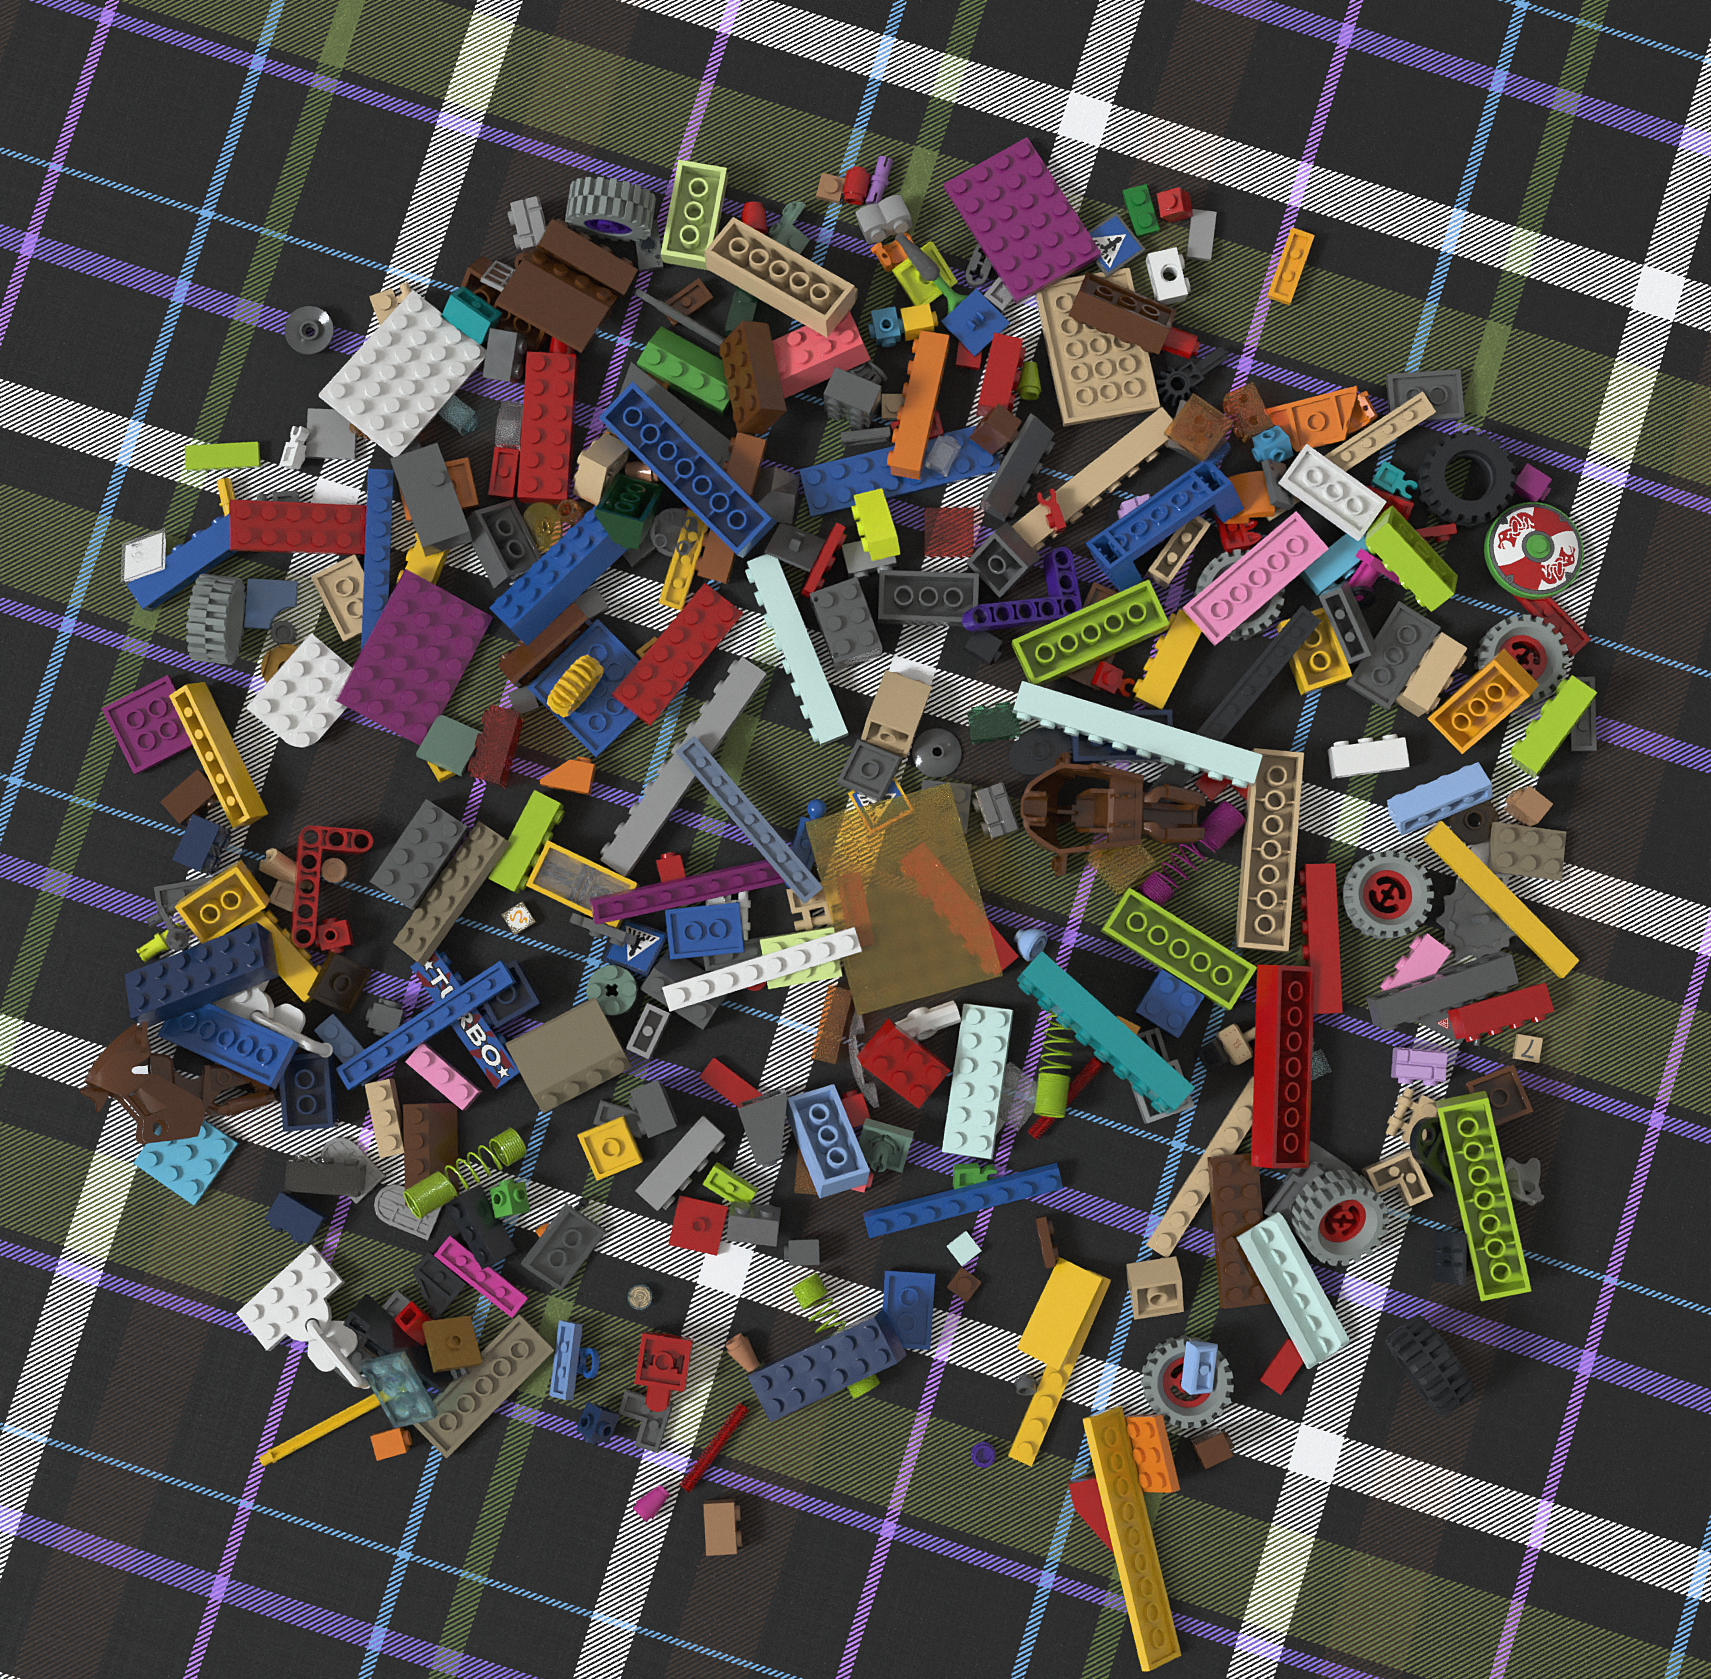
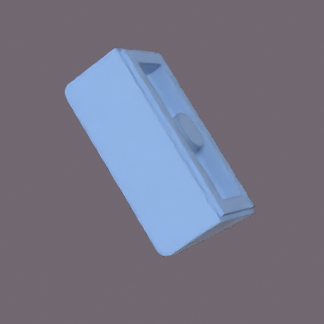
M1198 1341L1186 1342L1181 1387L1190 1395L1212 1393L1218 1349L1217 1344Z

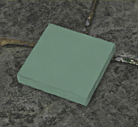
M440 715L436 717L416 755L425 761L462 776L483 739V732Z

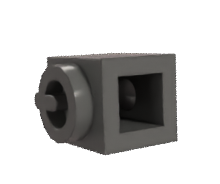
M380 998L378 1003H374V1006H370L368 1009L366 1021H369L367 1027L374 1028V1034L385 1037L388 1033L404 1024L407 1011L401 1010L403 1004Z

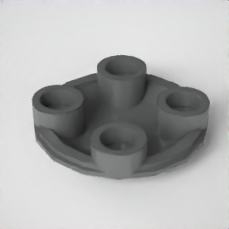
M669 508L661 511L654 518L650 529L653 545L666 556L673 557L675 547L679 555L688 554L696 541H692L690 545L688 541L683 540L677 543L682 526L687 531H694L698 534L697 520L694 517L685 518L687 511L683 509ZM688 519H690V522H689V525H688V528H687L685 524H686V521H687ZM681 543H683V544H682L681 551H680V550H679V545H680Z

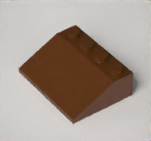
M532 248L517 267L495 304L582 353L609 319L618 296L611 293L608 289L593 283L587 277L570 270L566 265L547 257L543 252Z

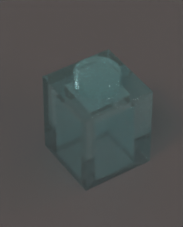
M452 395L438 412L440 418L462 436H465L467 432L471 433L478 424L477 420L479 417L477 413L455 395Z

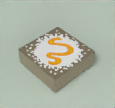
M523 901L501 914L515 936L536 923Z

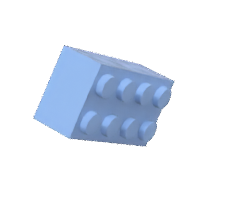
M829 1085L787 1098L786 1116L819 1198L867 1184L870 1170L835 1085Z

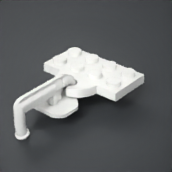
M269 980L210 1003L298 1042V1046L317 1053L321 1057H329L333 1052V1047L329 1043H320L301 1034L305 1025V1015L300 1009L290 1004H283L274 1008L270 996L264 992Z
M310 1245L241 1308L237 1315L267 1351H271L288 1335L294 1340L309 1342L308 1357L319 1370L329 1372L338 1367L354 1387L368 1389L372 1386L373 1378L369 1374L360 1375L347 1359L358 1346L357 1334L343 1325L344 1321H331V1307L326 1299L345 1282L314 1245Z

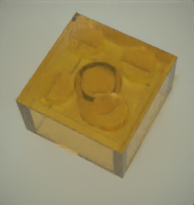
M1108 838L1102 843H1108ZM1142 845L1092 851L1083 859L1115 896L1122 893L1156 862Z

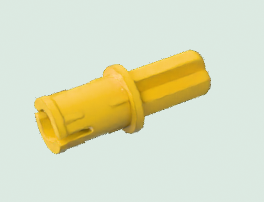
M222 478L217 481L221 499L219 505L223 507L224 516L229 514L230 499L236 500L230 478Z

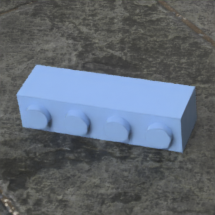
M1477 762L1473 765L1464 766L1449 775H1442L1430 783L1421 784L1411 791L1393 796L1387 800L1388 814L1401 836L1491 799L1492 783Z

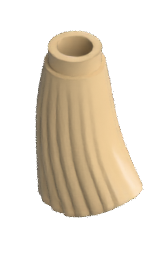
M271 848L267 850L265 861H260L259 871L294 886L296 862L286 857L277 849ZM308 881L300 883V888L310 890L313 886Z

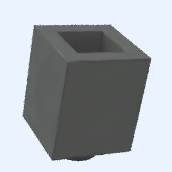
M819 1238L789 1239V1245H784V1260H789V1266L820 1265Z

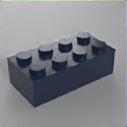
M1172 710L1122 711L1173 727ZM1080 733L1078 737L1071 735L1072 764L1161 763V758L1158 757L1143 758L1136 755L1137 751L1127 748L1126 751L1112 748V743L1106 741L1098 744L1089 741V736Z

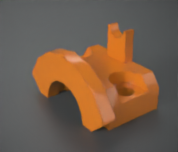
M903 233L913 243L910 234ZM896 240L888 245H882L879 242L871 248L872 253L878 257L884 270L887 272L892 271L908 258L902 246Z
M1367 391L1358 394L1356 397L1347 436L1354 434L1360 429L1365 430L1378 417L1368 399L1369 394Z

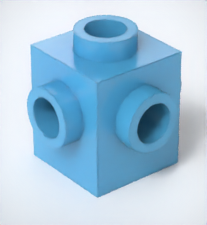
M890 307L871 311L872 324H868L870 339L875 338L876 346L891 347L896 345V342L900 341V333H904L902 318H897L896 308Z
M1279 425L1252 437L1254 444L1252 453L1257 462H1263L1266 459L1282 462L1294 456L1290 438Z

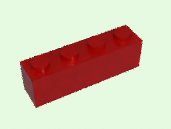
M1541 983L1447 1010L1455 1039L1465 1038L1466 1042L1480 1039V1034L1487 1032L1488 1036L1503 1032L1502 1027L1509 1025L1510 1029L1524 1026V1020L1531 1019L1533 1023L1547 1019L1545 1014L1554 1012V1008L1546 983Z

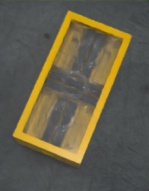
M548 840L526 884L529 888L592 918L590 898L635 889L640 886L638 883ZM623 919L606 922L605 924L619 929Z

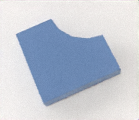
M248 579L244 627L248 629L271 630L273 620L281 611L297 607L298 582Z

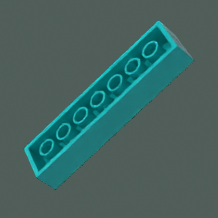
M1043 951L1038 954L1017 978V981L1020 983L1018 986L1027 995L1032 993L1038 999L1037 1003L1046 1012L1051 1010L1057 1016L1056 1021L1065 1029L1070 1027L1076 1033L1075 1038L1084 1046L1089 1044L1095 1050L1094 1055L1104 1063L1108 1061L1114 1067L1113 1072L1123 1080L1127 1078L1133 1084L1132 1089L1142 1097L1146 1095L1152 1101L1151 1106L1159 1113L1165 1112L1169 1114L1175 1111L1194 1090L1195 1087Z

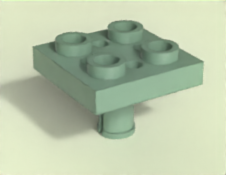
M865 1118L859 1146L866 1163H869L874 1171H876L877 1166H880L878 1172H883L887 1168L902 1173L914 1131Z

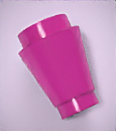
M659 1484L635 1501L637 1504L633 1509L647 1523L650 1519H654L670 1494Z

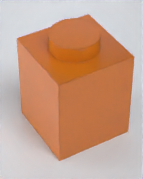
M404 1425L380 1431L370 1436L377 1461L406 1453L410 1450L409 1445H412L410 1432L405 1430Z

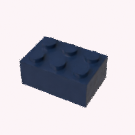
M333 1052L331 1056L326 1058L321 1057L317 1053L293 1055L279 1081L283 1132L339 1127Z

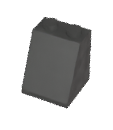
M784 1088L737 1104L756 1165H762L763 1168L777 1164L776 1160L781 1158L787 1107V1094Z

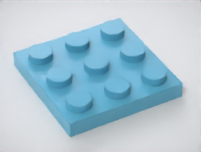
M203 1119L198 1137L148 1143L133 1163L195 1206L237 1148L239 1142L206 1119ZM160 1125L154 1132L158 1136L162 1132Z

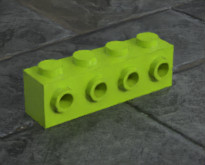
M534 790L508 839L510 845L494 866L488 879L519 894L520 890L524 891L529 880L528 875L531 869L535 867L543 846L546 845L547 840L551 841L553 837L551 831L555 823L559 824L564 816V806Z

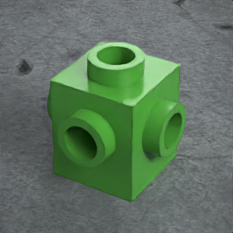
M514 1179L499 1181L498 1187L490 1189L495 1218L530 1212L525 1182L514 1183Z

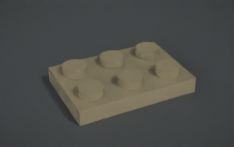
M1493 822L1488 868L1493 873L1562 881L1566 832Z

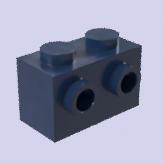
M283 1191L279 1193L264 1219L270 1222L269 1226L278 1232L285 1230L291 1234L290 1238L293 1241L304 1245V1243L309 1244L314 1241L328 1216Z

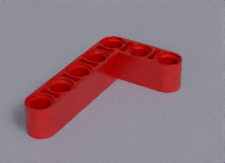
M312 825L305 827L299 834L290 935L291 943L294 947L306 949L315 939L322 852L364 854L373 844V837L368 831ZM307 832L314 833L317 837V842L315 844H308L304 840V834ZM332 834L339 835L342 839V844L340 846H333L329 842V836ZM355 837H364L367 841V846L365 848H358L354 843ZM302 858H313L315 867L312 869L305 868L302 865ZM303 881L310 882L313 885V892L310 894L303 893L300 889V883ZM307 906L310 908L311 917L308 919L301 918L298 914L299 907ZM298 931H306L308 933V943L302 944L297 941L296 934Z

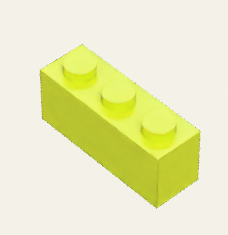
M883 489L854 495L855 505L851 506L854 520H859L856 522L859 537L864 536L861 538L864 553L869 552L871 561L900 555L898 537Z

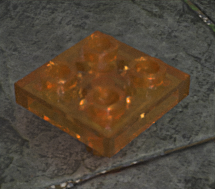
M1193 393L1164 431V435L1204 463L1232 427L1234 421ZM1207 434V436L1210 437L1212 434V438L1207 439L1205 435Z

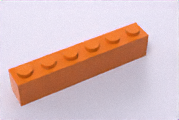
M921 330L919 339H914L912 353H915L914 361L910 360L908 364L907 375H910L909 383H904L902 397L905 398L904 406H899L897 420H900L899 429L894 428L892 443H895L894 451H889L887 465L891 468V475L920 480L949 351L950 335Z

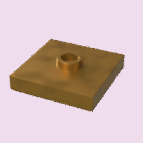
M471 1316L425 1321L422 1324L434 1373L477 1367L482 1364Z

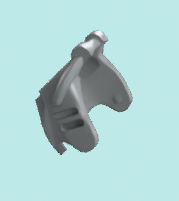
M1507 1157L1504 1170L1510 1196L1519 1201H1525L1531 1206L1541 1202L1544 1199V1195L1541 1194L1539 1187V1160L1531 1158L1526 1164H1520L1514 1159ZM1524 1190L1531 1192V1194L1526 1195Z

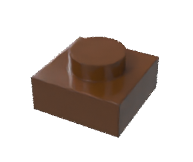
M960 1267L946 1287L967 1302L981 1284V1281L963 1267Z

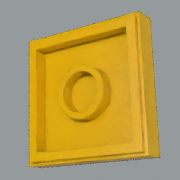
M625 1115L577 1135L597 1181L644 1161Z

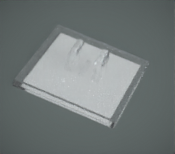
M164 528L122 543L120 580L122 584L165 569L166 530Z

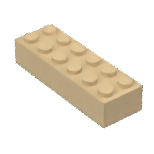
M734 217L704 251L706 268L825 337L831 334L856 303L854 285Z

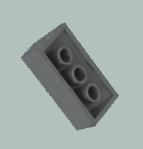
M1031 413L981 498L979 508L1003 522L1008 517L1013 518L1019 507L1016 504L1020 495L1022 497L1026 496L1031 487V484L1028 483L1032 474L1037 476L1043 466V463L1040 462L1044 453L1049 455L1055 445V442L1052 441L1054 433Z

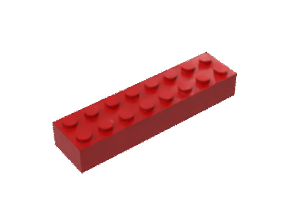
M1257 965L1251 1166L1264 1168H1309L1315 967Z

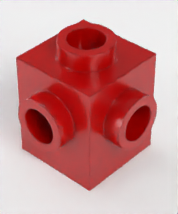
M337 918L322 920L323 925L316 926L315 943L317 947H321V951L342 953L344 952L343 947L354 945L348 920L337 921ZM334 932L335 938L331 940V934Z

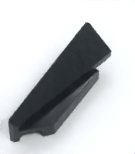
M369 1294L363 1296L343 1323L349 1329L363 1336L358 1344L360 1348L416 1390L427 1391L429 1388H436L440 1393H443L453 1381L454 1377L448 1371L434 1373L429 1352L407 1335L394 1318Z

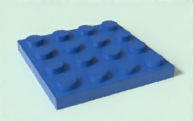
M598 619L527 687L596 758L639 718L612 697V693L639 660ZM589 655L595 658L604 668L600 681L586 700L571 715L567 717L557 715L547 705V699L551 690L565 671L580 657Z

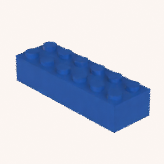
M596 505L489 607L526 646L544 631L627 550L620 544L614 543L594 514Z

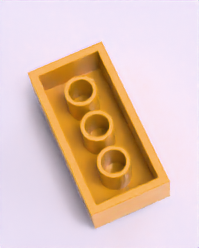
M1503 649L1439 705L1427 719L1463 754L1525 701L1539 684Z

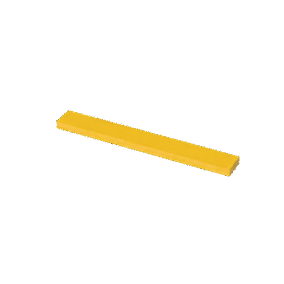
M1438 821L1423 838L1424 842L1559 978H1564L1578 963L1579 959L1442 821Z

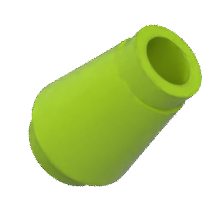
M1028 361L1023 363L1017 392L1021 399H1037L1041 392L1038 368L1035 362Z

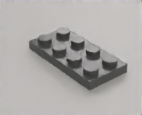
M1398 601L1374 638L1377 649L1371 656L1361 659L1352 673V677L1349 678L1345 685L1388 711L1441 627Z

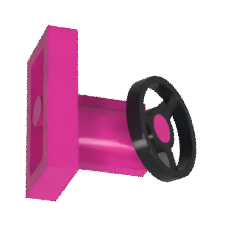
M1360 548L1355 557L1363 562L1348 583L1360 610L1376 602V592L1371 587L1380 573L1399 585L1401 583L1399 582V577L1393 571H1388L1382 561ZM1371 593L1373 598L1362 604V601L1366 599V595Z

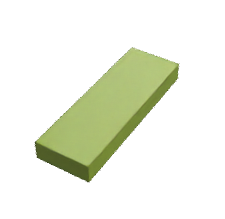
M259 442L185 446V469L187 472L261 468Z

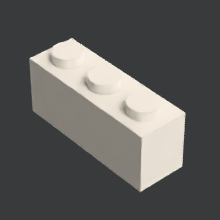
M1397 734L1383 736L1381 741L1374 742L1372 737L1358 740V744L1349 745L1348 741L1335 742L1334 747L1327 750L1331 778L1336 779L1404 770L1410 767L1405 737L1398 738Z

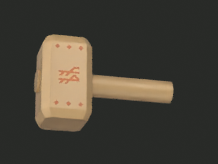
M1231 1024L1216 1033V1038H1218L1230 1058L1229 1061L1234 1066L1253 1057V1051L1248 1042L1255 1039V1027L1242 1034L1236 1024Z

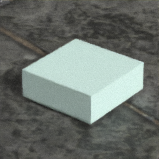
M964 1231L947 1245V1248L961 1266L981 1252V1249L967 1231Z

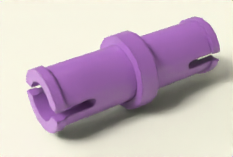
M885 156L878 157L874 175L870 177L869 181L871 186L865 200L867 205H870L871 202L878 204L882 200L884 189L888 188L889 185L887 179L893 165L892 159L888 158L887 162H885Z

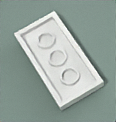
M1308 444L1303 447L1278 483L1357 541L1363 537L1386 503L1384 499Z

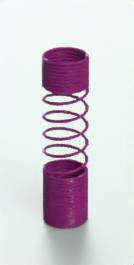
M1223 801L1219 804L1218 808L1212 811L1211 815L1207 816L1204 822L1200 823L1199 828H1205L1203 840L1199 841L1216 853L1215 849L1220 850L1223 844L1227 843L1230 837L1234 836L1235 832L1241 829L1246 820L1234 806L1227 801ZM1190 842L1193 848L1185 844L1179 845L1180 851L1185 858L1176 853L1170 854L1171 860L1177 868L1167 862L1161 863L1162 869L1168 878L1157 871H1153L1138 886L1139 892L1145 898L1162 908L1175 895L1172 888L1160 876L1180 890V887L1168 874L1163 864L1168 865L1186 880H1189L1172 855L1179 857L1198 871L1181 846L1190 849L1207 862L1193 842Z

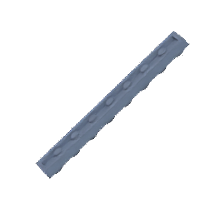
M695 736L675 751L804 904L823 889L822 885Z

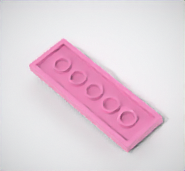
M1296 511L1182 609L1212 644L1216 646L1329 548Z

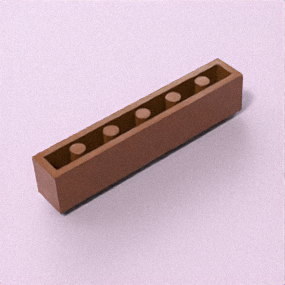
M737 432L736 438L732 437L728 451L732 452L730 461H725L723 469L753 497L768 442L765 439ZM710 529L709 533L705 532L702 546L705 547L703 557L698 556L695 570L698 571L699 577L728 585L736 553Z

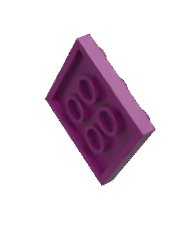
M169 675L101 708L135 775L193 747L169 696L177 691Z

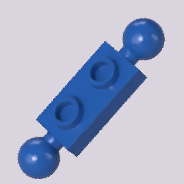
M813 799L808 803L807 812L809 818L800 817L790 848L809 871H811L826 825L818 822L819 818L823 817L827 811L825 802L820 799Z

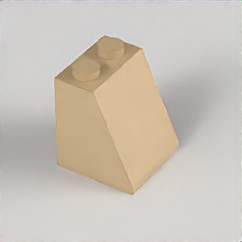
M885 670L869 711L861 741L907 758L932 686L920 680L904 677L898 672Z

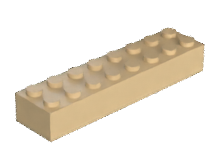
M1254 748L1252 752L1263 756L1255 782L1251 786L1248 785L1246 823L1244 824L1235 948L1284 953L1289 951L1304 753Z

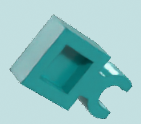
M1383 461L1370 483L1382 491L1391 494L1396 490L1399 492L1400 497L1409 500L1412 496L1406 493L1405 488L1411 487L1415 490L1418 487V484L1412 480H1403L1405 472L1386 461Z

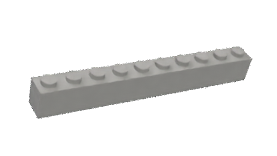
M741 657L739 661H733L727 671L730 675L725 682L720 680L713 691L716 695L711 702L707 700L699 711L702 714L697 722L693 720L685 731L688 734L683 742L679 740L671 751L674 755L670 761H664L657 771L659 776L656 781H650L643 791L645 796L642 801L634 803L629 811L631 816L628 821L620 823L614 832L617 836L612 844L607 842L600 852L602 855L600 860L625 878L632 872L697 778L675 751L695 736L712 756L767 678V673L745 658Z

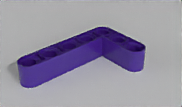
M1059 547L1045 555L1043 566L1049 597L977 605L963 614L962 624L965 629L976 632L1047 624L1081 610L1082 604L1072 552L1066 547ZM1055 556L1060 559L1061 565L1056 562ZM1060 580L1064 582L1065 589L1061 587ZM1064 604L1069 607V613L1065 610ZM1042 606L1047 610V615L1042 612ZM1019 608L1024 611L1025 618L1020 615ZM996 611L1001 613L1002 621L997 617ZM974 613L978 615L980 623L975 621Z

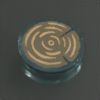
M637 1284L628 1292V1303L636 1310L646 1309L652 1303L653 1293L648 1286Z

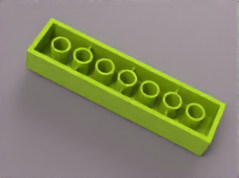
M1486 1091L1435 1101L1481 1301L1531 1292Z

